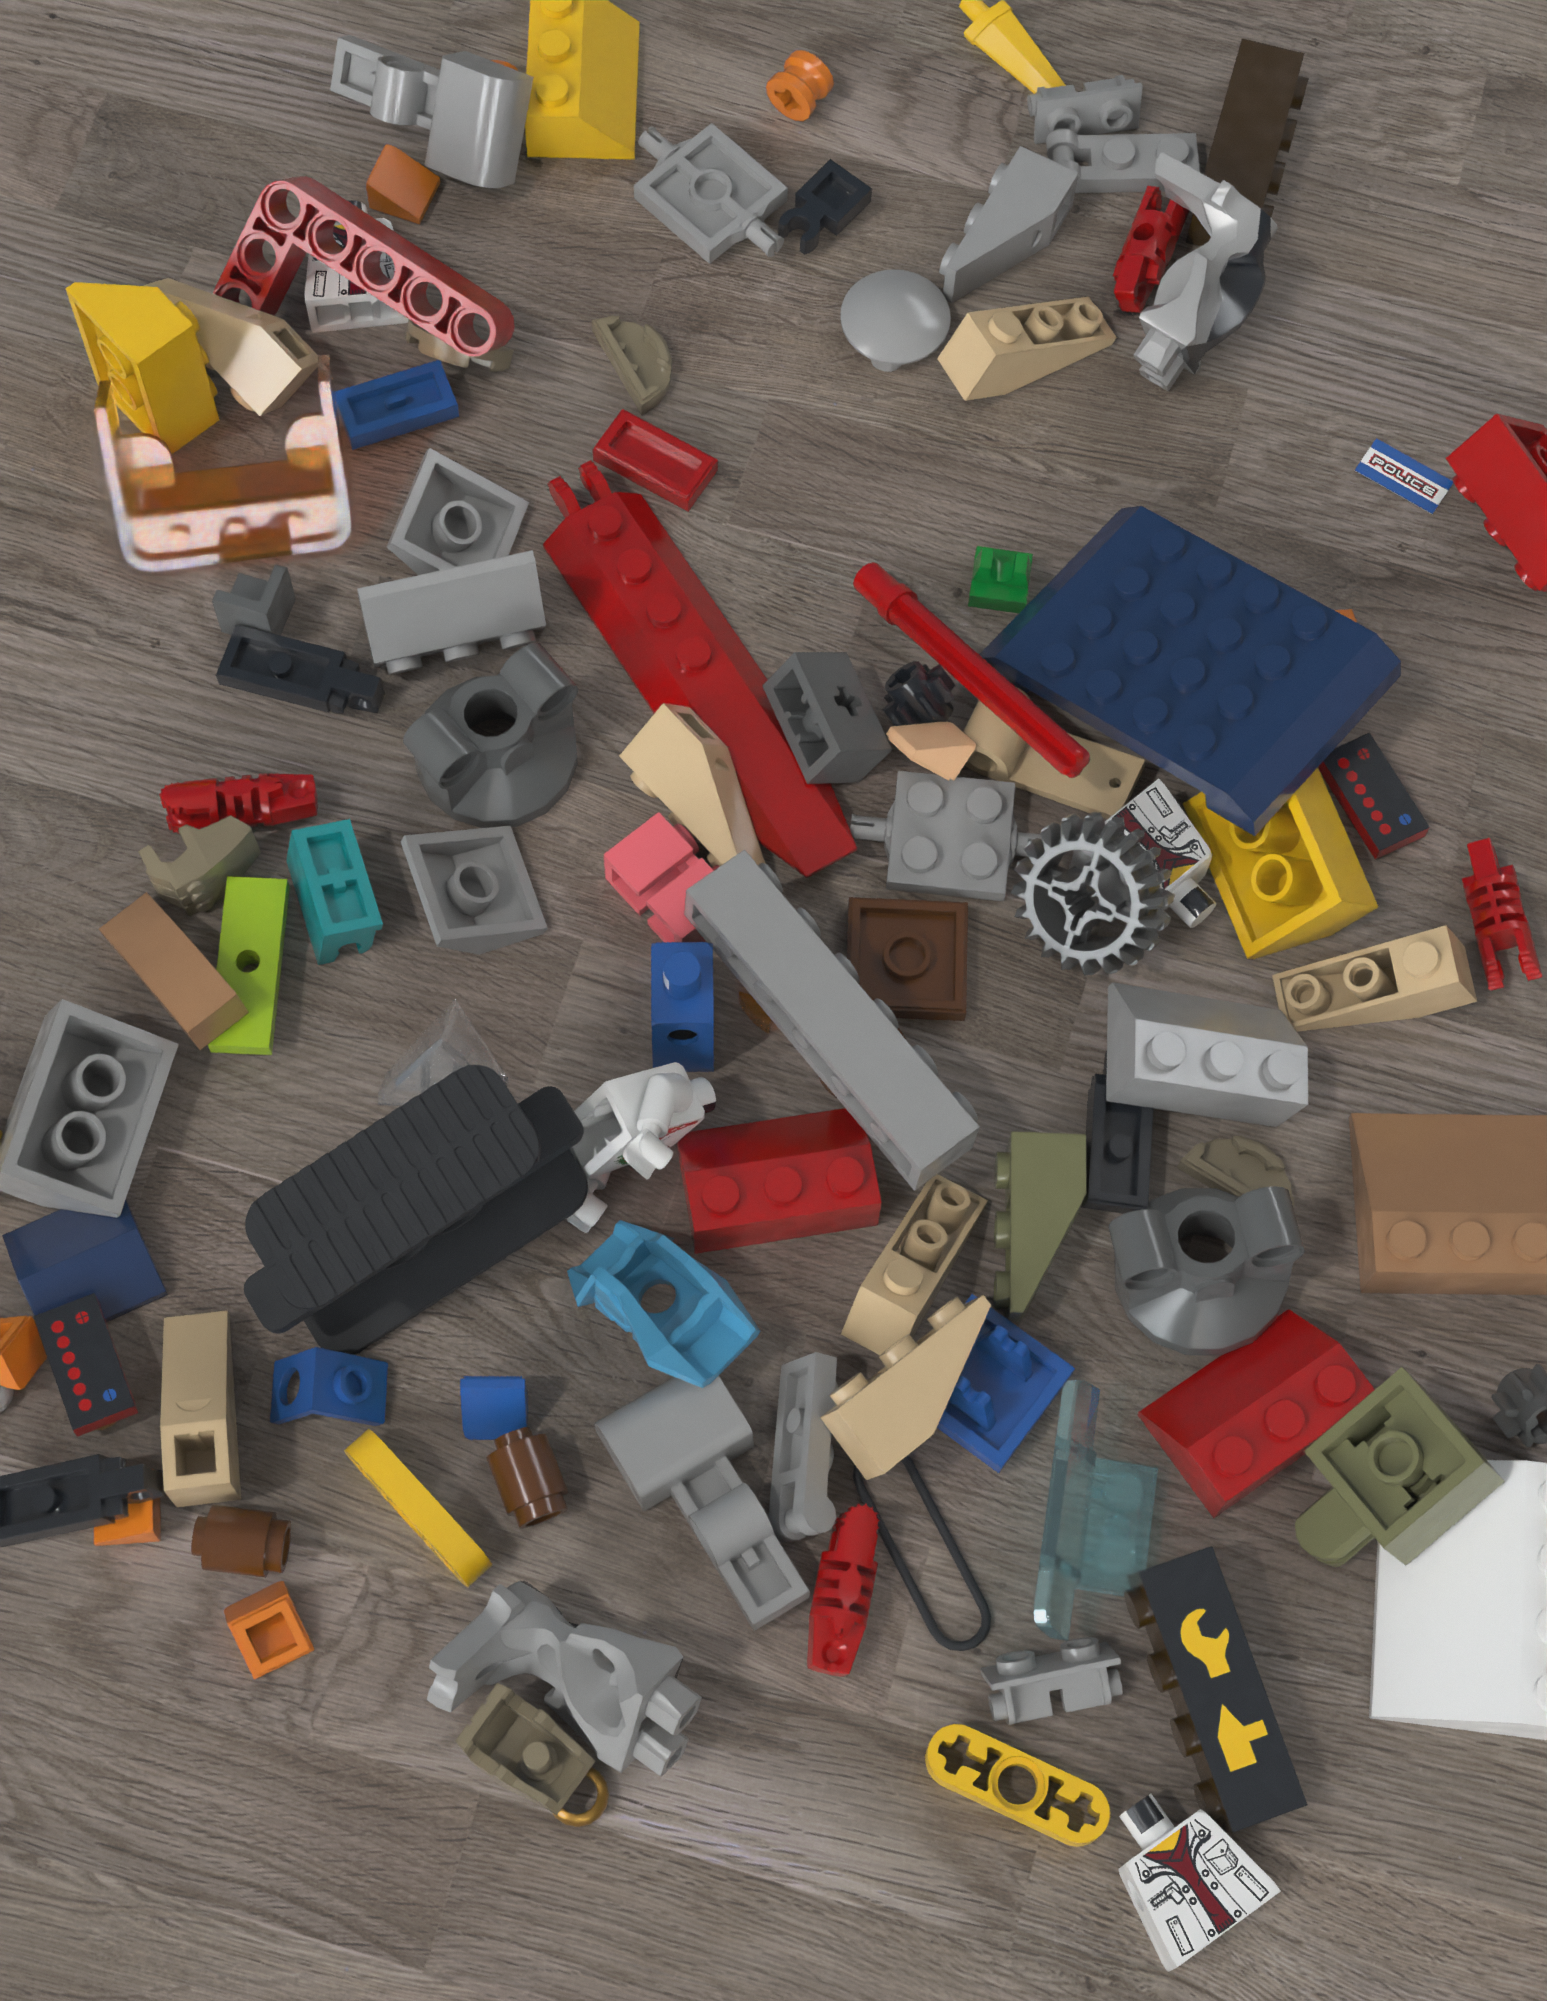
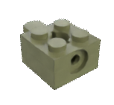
M1401 1367L1304 1450L1306 1455L1333 1487L1297 1518L1295 1522L1296 1537L1305 1551L1321 1563L1332 1567H1339L1345 1564L1374 1538L1387 1552L1406 1566L1502 1485L1505 1480L1427 1390Z

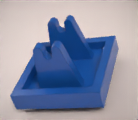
M971 1294V1296L968 1298V1300H967L965 1303H967V1302H969V1301H971V1300H973V1299H976V1298H978V1297H976L975 1295ZM990 1307L937 1428L997 1473H1000L1070 1379L1075 1368Z

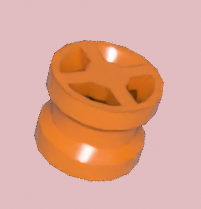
M796 50L786 59L784 71L774 74L767 82L766 92L771 103L783 115L795 121H805L816 108L815 101L825 98L834 86V81L830 70L822 60L807 51Z

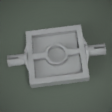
M713 123L693 138L674 145L653 126L648 128V133L645 130L641 134L638 141L639 146L648 151L658 162L651 172L634 184V199L705 261L711 264L735 243L747 238L765 252L768 257L774 256V251L776 253L779 252L784 244V238L768 227L764 220L787 202L788 187Z
M898 771L895 801L887 814V818L852 814L850 827L854 839L884 842V849L888 858L886 889L1003 902L1006 894L1007 873L1014 856L1028 857L1024 850L1028 842L1035 838L1041 839L1040 834L1017 832V825L1013 815L1015 783L956 777L954 781L952 779L948 781L936 774Z

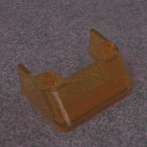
M329 354L318 355V387L322 411L302 414L291 422L285 436L288 460L175 473L172 453L162 439L149 433L121 434L111 380L99 382L94 414L120 547L123 556L129 564L142 571L157 572L329 551L341 546L346 541L351 531V509L343 440Z

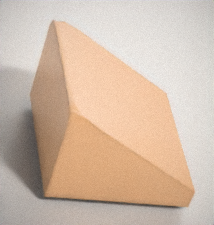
M951 722L892 726L886 733L889 737L888 740L911 761L948 781L956 779L976 747V743Z

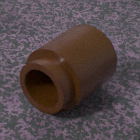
M524 1427L506 1433L494 1440L497 1450L489 1454L486 1459L507 1515L515 1516L520 1529L538 1525L568 1510L563 1497L568 1493L547 1434L533 1435L530 1427Z
M212 1505L207 1517L198 1516L195 1521L191 1553L193 1556H201L202 1569L206 1571L264 1578L267 1577L269 1571L283 1573L290 1549L291 1521L277 1519L276 1512Z

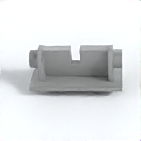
M1117 75L1112 79L1086 82L1083 85L1082 92H1076L1074 85L1053 88L1038 87L1035 94H1028L1027 96L1030 116H1035L1034 143H1046L1047 135L1058 129H1070L1077 135H1099L1138 129L1143 89L1142 83H1135L1134 79L1125 80L1123 75Z
M1093 1637L1068 1640L1060 1645L1059 1652L1036 1657L1033 1651L1009 1652L996 1658L997 1665L980 1668L981 1675L991 1690H999V1693L988 1695L993 1721L1005 1719L1007 1725L1053 1716L1049 1691L1060 1689L1063 1709L1066 1713L1111 1704V1697L1122 1695L1123 1693L1118 1670L1116 1668L1107 1670L1106 1668L1121 1664L1119 1655L1107 1642L1099 1643V1640Z

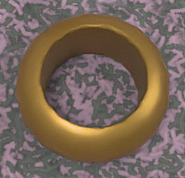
M591 1767L585 1777L591 1780L597 1788L596 1802L585 1813H569L564 1808L561 1809L558 1815L553 1813L555 1818L565 1825L574 1827L590 1825L600 1818L606 1809L609 1798L608 1785L602 1774L595 1768Z

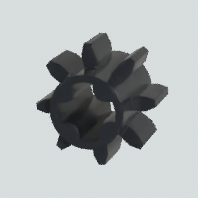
M919 661L910 662L895 671L887 680L885 690L888 694L885 695L884 699L888 705L884 707L883 711L895 726L946 722L954 710L951 701L955 697L950 691L956 685L940 664L930 670L926 664L922 666Z

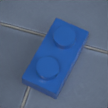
M440 360L333 392L335 405L352 450L459 417L458 404Z

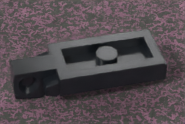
M235 625L216 673L219 685L328 713L332 711L333 713L343 714L347 705L351 709L378 714L385 695L381 678L359 672V663L347 659L343 651L242 625Z
M1106 1051L1103 1074L1095 1073L1092 1076L1091 1087L1088 1090L1086 1196L1081 1208L1125 1214L1136 1210H1144L1148 1207L1153 1108L1106 1101Z
M96 1454L0 1476V1547L115 1523V1520L126 1518L129 1516L128 1504L143 1503L164 1497L163 1471L147 1468V1464L143 1463L127 1467L126 1458H109Z

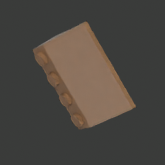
M1350 1114L1349 1128L1361 1293L1547 1295V1115Z

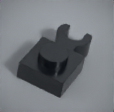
M830 159L795 193V207L797 208L789 209L782 214L778 224V235L785 238L793 230H804L806 233L800 238V252L806 255L817 247L820 231L824 227L837 236L871 202L872 188Z

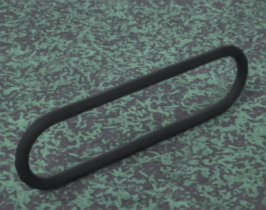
M908 1455L901 1460L981 1613V1627L977 1634L969 1640L953 1641L945 1637L939 1630L865 1487L862 1473L854 1464L853 1480L862 1502L864 1504L867 1503V1506L870 1508L873 1507V1511L878 1513L877 1519L880 1521L878 1522L879 1529L877 1531L929 1632L940 1645L949 1650L965 1651L975 1648L984 1641L990 1630V1610L915 1464Z

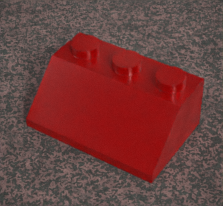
M1497 413L1445 459L1456 473L1452 480L1458 491L1468 501L1476 502L1487 518L1483 521V524L1489 535L1501 546H1507L1518 562L1514 565V568L1520 579L1534 591L1547 592V429L1542 424Z
M846 1108L691 1131L676 1143L694 1254L878 1226L882 1202L871 1144L867 1133Z
M1288 1309L1277 1316L1276 1321L1253 1343L1219 1356L1139 1411L1137 1415L1211 1516L1215 1518L1304 1456L1306 1448L1364 1400L1375 1388L1338 1341Z

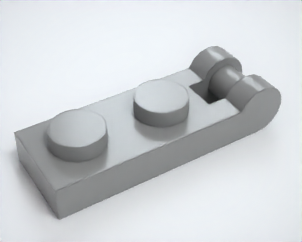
M1058 129L1048 134L1046 138L1047 156L1049 159L1079 172L1075 193L1145 192L1147 186L1160 187L1159 190L1164 192V185L1155 175L1156 159L1162 151L1200 172L1196 133L1077 135L1070 129ZM1077 162H1088V166H1080Z
M818 1352L781 1365L768 1519L776 1538L782 1543H791L806 1537V1535L814 1536L827 1532L833 1527L836 1520L835 1507L827 1497L828 1473L833 1463L834 1450L831 1444V1432L820 1417L836 1405L829 1395L838 1388L836 1382L837 1358Z

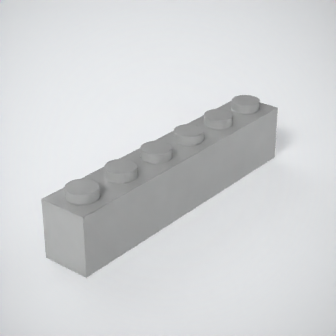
M743 850L686 890L685 917L706 942L713 943V950L913 1190H917L972 1149L980 1128L976 1123L978 1117L973 1106L961 1093L957 1091L951 1093L937 1077L938 1070L933 1059L921 1046L914 1045L912 1047L897 1030L899 1027L898 1021L891 1009L878 998L872 1000L858 984L860 979L852 963L843 954L836 953L834 955L820 939L821 932L813 917L801 907L795 909L784 897L782 885L773 870L765 863L757 865L751 856Z

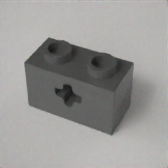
M794 652L763 684V689L807 784L860 782L892 751L847 652Z

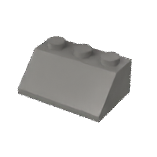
M533 550L357 588L374 667L386 665L389 675L422 668L421 657L444 653L446 662L477 656L480 654L478 645L500 640L502 649L535 643L534 632L542 631L546 627Z
M1112 982L1108 986L1106 1101L1277 1127L1308 1105V1046L1283 1012L1278 1009Z
M61 999L44 1017L0 1139V1191L43 1207L115 1218L119 1217L179 1044Z

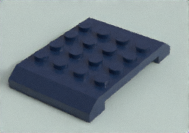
M1143 506L1121 508L979 654L1010 683L1026 694L1029 691L1034 692L1203 792L1208 809L1253 836L1257 835L1401 676L1400 659L1375 632Z

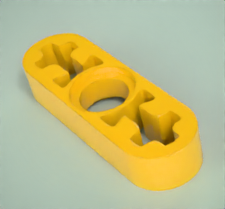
M368 1428L344 1450L345 1454L363 1476L467 1588L492 1566L489 1558L474 1540L372 1430Z
M962 1724L945 1726L934 1734L925 1754L926 1767L930 1776L939 1785L1066 1845L1081 1847L1091 1844L1103 1834L1108 1826L1110 1807L1107 1798L1099 1788L971 1727ZM956 1739L962 1740L968 1744L966 1756L982 1765L986 1762L987 1751L999 1756L1000 1759L994 1764L987 1776L986 1791L973 1785L981 1774L967 1766H961L956 1774L947 1772L944 1769L946 1758L938 1753L939 1746L951 1748ZM1019 1766L1032 1774L1036 1784V1791L1034 1797L1029 1802L1017 1805L1008 1802L1002 1797L998 1788V1779L1001 1772L1006 1768ZM1049 1780L1059 1784L1061 1787L1053 1798L1071 1805L1079 1796L1090 1801L1087 1806V1812L1096 1818L1095 1825L1084 1824L1077 1832L1072 1831L1067 1827L1069 1816L1052 1806L1047 1810L1046 1820L1035 1815L1034 1812L1046 1798Z

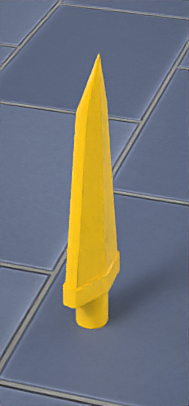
M961 0L959 8L973 22L964 31V37L972 45L980 48L1034 94L1037 92L1038 87L1053 88L1066 86L1005 0L999 1L990 8L982 0Z

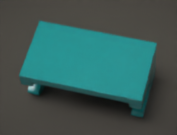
M347 819L292 830L286 862L317 964L334 962L339 955L338 950L342 946L356 943L359 954L366 952L373 944L376 931L382 930L383 922L351 820Z

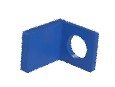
M314 1347L275 1361L270 1423L280 1425L310 1414H317L372 1426L384 1424L388 1363ZM298 1371L300 1376L299 1390L294 1401L289 1404L287 1400L288 1384L292 1375Z

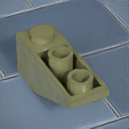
M1011 1131L1006 1152H996L994 1184L995 1189H1005V1211L995 1212L994 1248L1005 1249V1271H995L993 1302L994 1309H1005V1318L1018 1327L1076 1220L1085 1199L1086 1134Z

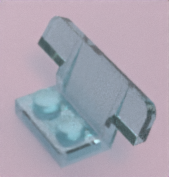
M1067 1380L1062 1389L1033 1610L1035 1624L1049 1638L1069 1641L1075 1589L1124 1597V1591L1131 1589L1126 1575L1146 1569L1158 1468L1096 1458L1097 1453L1093 1451L1100 1389L1085 1380Z

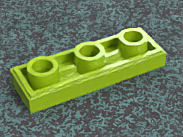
M227 876L216 970L236 992L249 1013L208 1044L211 1053L272 1055L290 891L287 879ZM249 964L259 965L258 968L252 972L242 971L243 968Z

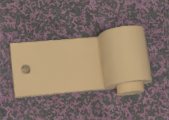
M1017 688V689H1018L1019 691H1021L1028 699H1030L1029 696H1028L1024 691H1022L1021 689ZM980 700L963 731L976 743L975 750L965 764L972 771L997 781L1013 782L1017 788L1087 813L1101 812L1104 819H1109L1128 803L1145 767L1144 759L1069 734L1090 754V762L1083 768L1081 774L1075 778H1069L1057 771Z

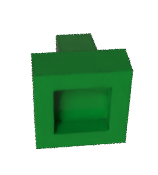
M977 546L968 607L1019 614L1026 607L1033 554Z

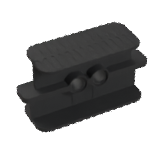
M467 1065L452 1072L443 1080L435 1083L404 1105L393 1110L390 1114L374 1122L365 1130L360 1131L348 1141L343 1142L337 1148L321 1156L318 1160L307 1165L295 1175L290 1176L281 1184L265 1192L251 1204L245 1220V1230L264 1267L252 1274L244 1284V1294L261 1324L272 1333H284L304 1321L321 1348L352 1355L360 1353L391 1331L402 1326L408 1320L419 1315L425 1309L436 1304L442 1298L453 1293L462 1285L470 1282L479 1274L487 1271L496 1263L504 1260L530 1241L541 1236L547 1230L558 1225L564 1219L575 1214L583 1205L588 1192L586 1175L569 1150L579 1143L583 1137L584 1128L563 1093L556 1087H543L517 1103L502 1078L489 1067Z

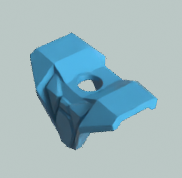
M619 1220L615 1224L613 1234L581 1265L571 1267L567 1271L577 1306L581 1307L595 1303V1308L607 1318L615 1321L624 1331L632 1332L633 1339L638 1343L649 1367L701 1388L711 1384L760 1334V1329L728 1281L692 1258L673 1243L675 1238ZM657 1284H667L673 1287L676 1291L675 1301L667 1310L660 1313H650L642 1308V1297L650 1287Z

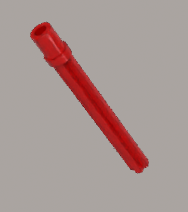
M876 562L868 563L858 571L853 582L854 589L877 609L878 614L887 623L898 626L1057 771L1069 778H1075L1081 774L1083 768L1090 762L1089 752L920 603L917 594L904 583H899Z

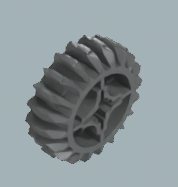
M1092 812L1086 815L1084 820L1078 814L1068 815L1062 819L1061 826L1053 822L1041 830V839L1035 838L1028 842L1024 850L1029 858L1019 861L1014 869L1024 881L1015 884L1011 894L1024 899L1026 902L1025 905L1016 910L1014 917L1030 919L1033 927L1028 929L1025 939L1034 940L1040 936L1044 940L1045 944L1042 947L1041 957L1050 958L1057 952L1061 953V970H1070L1080 963L1085 976L1094 975L1101 967L1107 974H1113L1122 969L1124 963L1133 966L1144 958V950L1150 951L1159 944L1161 938L1157 931L1163 930L1170 923L1171 917L1161 908L1173 903L1175 894L1160 888V884L1171 877L1172 870L1164 868L1156 870L1152 861L1160 856L1161 848L1152 847L1145 851L1140 846L1144 839L1145 830L1136 829L1126 836L1124 834V817H1114L1105 825L1102 813ZM1086 850L1094 852L1092 861L1085 864L1083 869L1074 866L1068 870L1059 866L1062 857L1067 851ZM1119 871L1123 875L1128 887L1121 881ZM1091 883L1090 886L1096 891L1091 897L1098 896L1099 903L1094 905L1095 901L1089 896L1094 891L1087 892L1086 885ZM1059 902H1060L1061 905L1063 906V908H1064V910H1065V913L1063 912V910H1062V908H1061ZM1102 919L1109 922L1119 919L1127 923L1123 933L1118 936L1102 937L1091 934L1093 927L1099 924Z

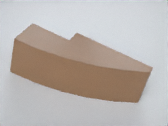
M147 892L99 928L101 934L199 1050H202L249 1013L236 992Z

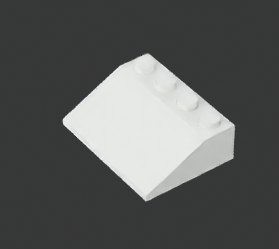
M1487 1460L1505 1482L1405 1566L1387 1552L1377 1541L1369 1718L1547 1740V1463L1527 1460Z

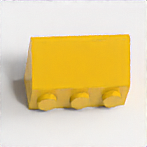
M530 0L526 74L534 78L525 122L527 157L635 160L640 22L610 1Z
M74 282L65 288L98 386L166 458L220 420L214 401V396L218 394V391L205 368V365L209 363V358L196 336V333L200 331V325L193 313L183 302L178 301L173 304L158 287Z
M1318 767L1256 836L1208 809L1203 792L1198 793L1183 803L1189 820L1211 850L1212 859L1209 868L1247 959L1260 958L1332 936L1379 907Z

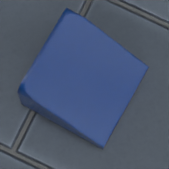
M464 1376V1379H460L462 1426L465 1438L469 1440H495L511 1431L528 1427V1390L526 1381L522 1379V1376Z

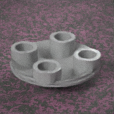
M883 270L865 276L850 288L841 306L840 320L843 332L849 343L859 353L871 359V363L875 368L884 372H892L903 364L914 363L928 357L943 345L949 335L951 316L945 296L930 280L905 270Z

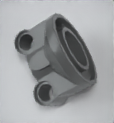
M531 643L519 649L505 662L500 673L496 676L474 677L447 689L425 711L424 715L408 728L403 737L404 745L414 756L417 776L429 799L454 820L480 828L510 825L511 827H518L546 814L568 791L578 765L572 707L578 693V687L540 643ZM505 719L515 722L506 733L494 737L478 735L470 729L472 726L485 720Z
M1277 1186L1255 1189L1240 1197L1217 1188H1181L1150 1200L1147 1209L1128 1212L1116 1217L1108 1226L1115 1253V1291L1128 1319L1152 1342L1184 1355H1223L1253 1343L1276 1321L1288 1291L1293 1263L1305 1253L1289 1190ZM1188 1235H1210L1226 1242L1232 1248V1251L1220 1261L1201 1263L1187 1256L1182 1251L1178 1240Z

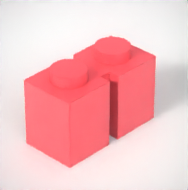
M658 812L604 854L605 879L639 916L648 909L654 913L653 916L647 919V924L663 942H706L684 915L686 890L720 866L715 865L711 868L703 858L698 859L695 854L699 852V847L689 831L678 823L672 826Z

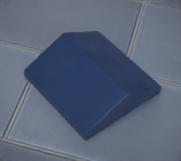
M125 1200L121 1215L117 1218L60 1209L2 1235L18 1282L34 1316L95 1293L107 1323L168 1295L127 1200Z

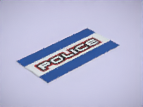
M1377 438L1354 470L1431 514L1434 513L1453 484L1452 480Z

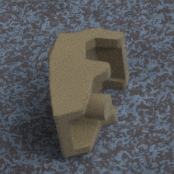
M233 816L224 818L200 830L189 825L180 827L179 833L187 849L172 863L161 862L152 846L147 845L138 851L147 868L146 873L157 895L162 900L183 908L188 916L211 909L225 895L227 876L242 877L261 853L251 827Z
M497 1683L487 1696L486 1705L481 1704L470 1719L472 1724L470 1726L467 1724L455 1741L478 1769L501 1786L558 1815L593 1766L595 1760L566 1734L549 1714L542 1709H536L519 1695L515 1694L512 1689Z

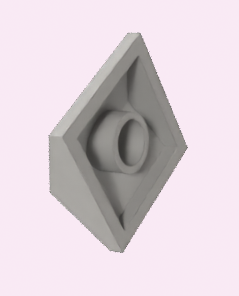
M429 448L423 457L387 548L417 575L508 556L529 502Z
M511 825L404 835L400 841L437 947L480 955L542 935L548 929Z

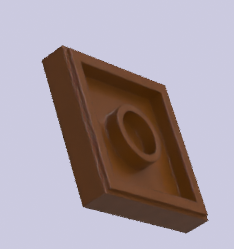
M849 897L846 958L856 969L860 979L858 984L872 1000L876 998L882 1000L891 1009L896 1018L965 1021L968 902Z

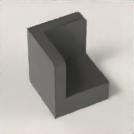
M276 564L268 581L238 573L231 592L216 590L212 603L221 632L232 635L235 625H242L281 635L296 598L288 568Z

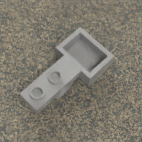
M352 35L338 37L330 91L370 106V114L381 121L397 125H418L429 129L430 134L425 159V166L479 187L501 188L515 183L534 77L467 51L443 55L441 68L437 69Z
M719 1376L711 1384L703 1388L673 1377L594 1423L598 1437L643 1511L648 1510L670 1496L673 1497L754 1631L810 1598L809 1589L776 1538L763 1507L746 1483H742L729 1462L754 1447L753 1432Z

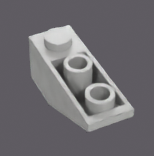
M1021 146L1009 165L1001 163L990 182L988 190L990 196L984 205L977 202L967 218L964 227L965 237L960 245L952 243L942 259L939 273L945 276L943 295L950 303L955 302L1047 247L1073 206L1079 172Z

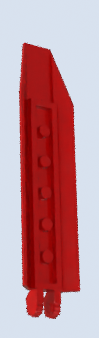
M592 460L580 465L578 468L584 487L590 492L595 501L583 509L580 508L570 486L561 476L549 481L547 485L550 494L565 519L543 543V548L652 712L655 713L663 703L690 707L728 747L758 842L805 878L816 874L857 851L856 843L831 783L807 784L763 689V684L767 681V678L642 495L627 492L611 493L605 477Z

